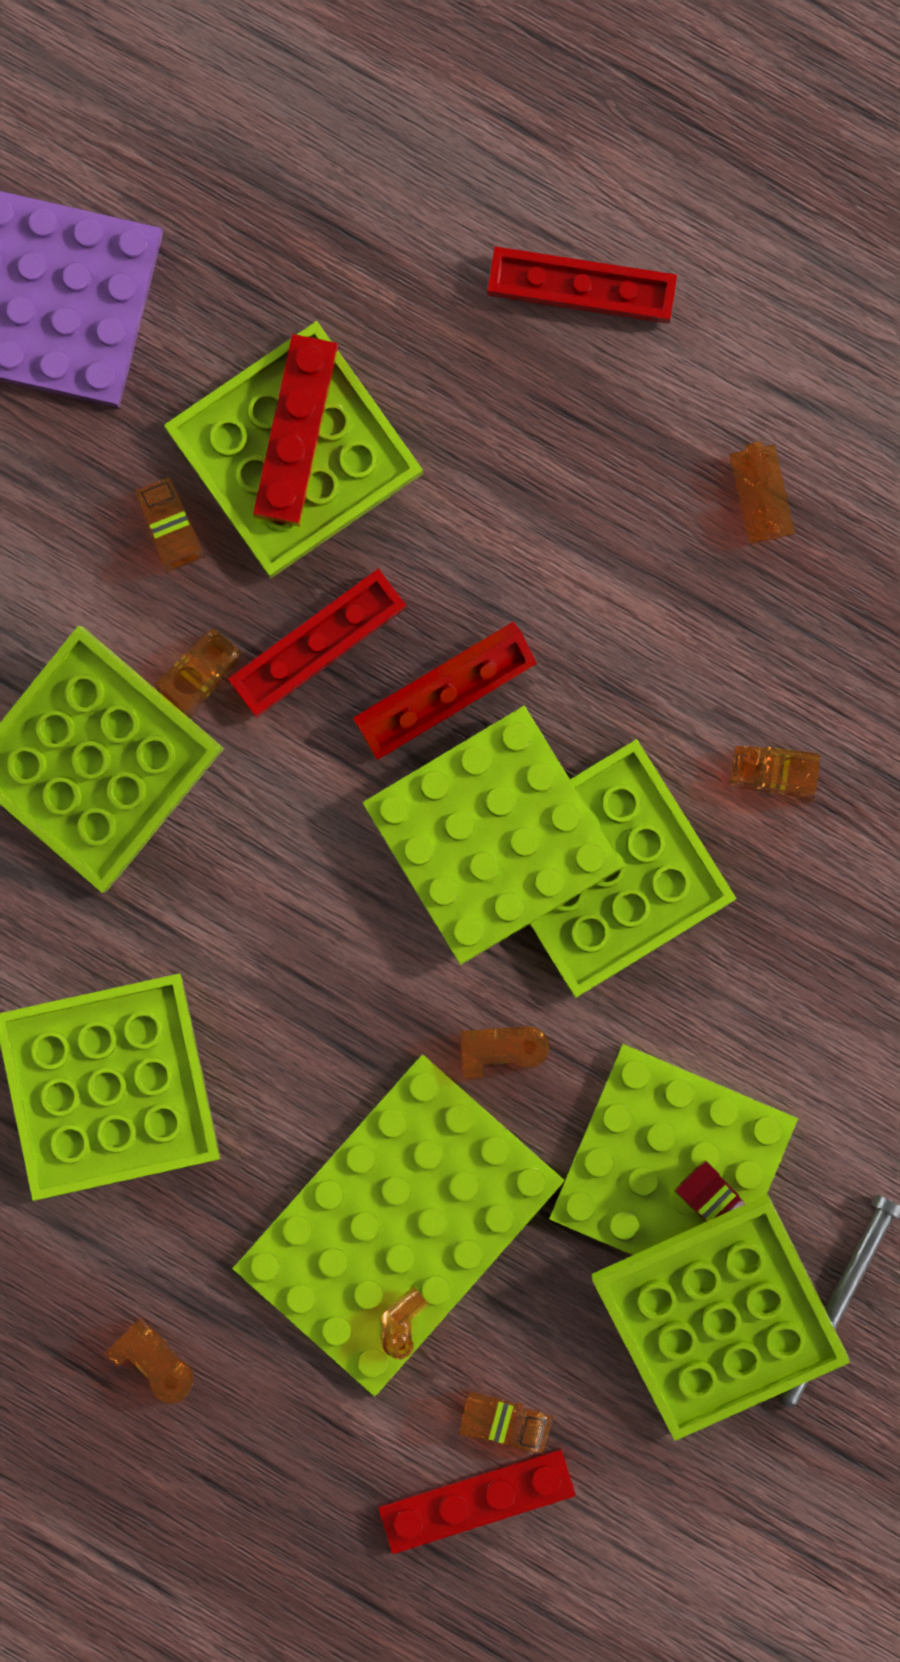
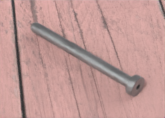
M878 1194L875 1195L871 1202V1205L877 1208L825 1307L835 1330L893 1218L900 1219V1205ZM808 1382L781 1393L780 1403L789 1408L796 1406Z

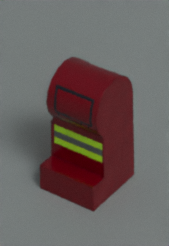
M703 1160L673 1190L705 1222L745 1205L739 1194L706 1160Z

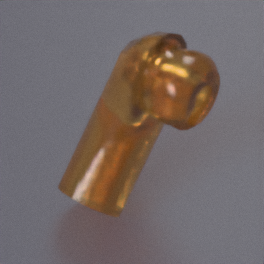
M414 1286L381 1316V1345L386 1354L398 1360L405 1359L412 1353L414 1343L412 1341L411 1320L429 1305Z

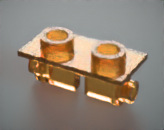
M755 442L746 445L744 451L730 453L729 457L749 544L794 535V526L775 444L763 446V442Z

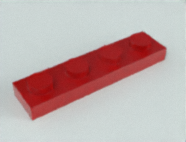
M494 246L487 296L670 324L678 275Z
M292 334L254 506V518L300 527L339 348L336 342Z
M378 568L229 677L228 681L257 719L407 609V605Z
M511 622L355 716L353 720L375 758L379 760L533 667L537 662L521 630L514 622Z
M560 1448L381 1505L378 1509L392 1554H396L575 1497L576 1493L562 1449Z

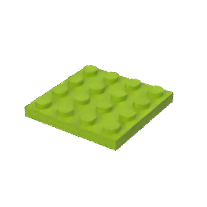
M315 321L296 334L331 341L318 321ZM291 339L164 425L165 430L270 579L423 475L421 466L338 351L300 527L254 518V506Z
M77 626L0 722V805L95 888L104 893L115 883L224 748L83 626Z
M525 705L362 802L460 966L623 868V865Z
M637 739L570 779L623 865V868L529 924L575 999L737 899Z
M180 973L0 1013V1045L33 1201L221 1160L183 979Z
M622 1044L549 1220L628 1254L635 1255L705 1223L673 1191L703 1160H706L739 1194V1197L745 1204L767 1195L798 1118Z
M768 1194L592 1274V1281L674 1441L850 1363L848 1354Z

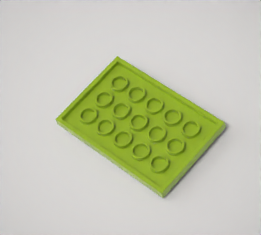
M422 1054L232 1269L375 1397L565 1180Z

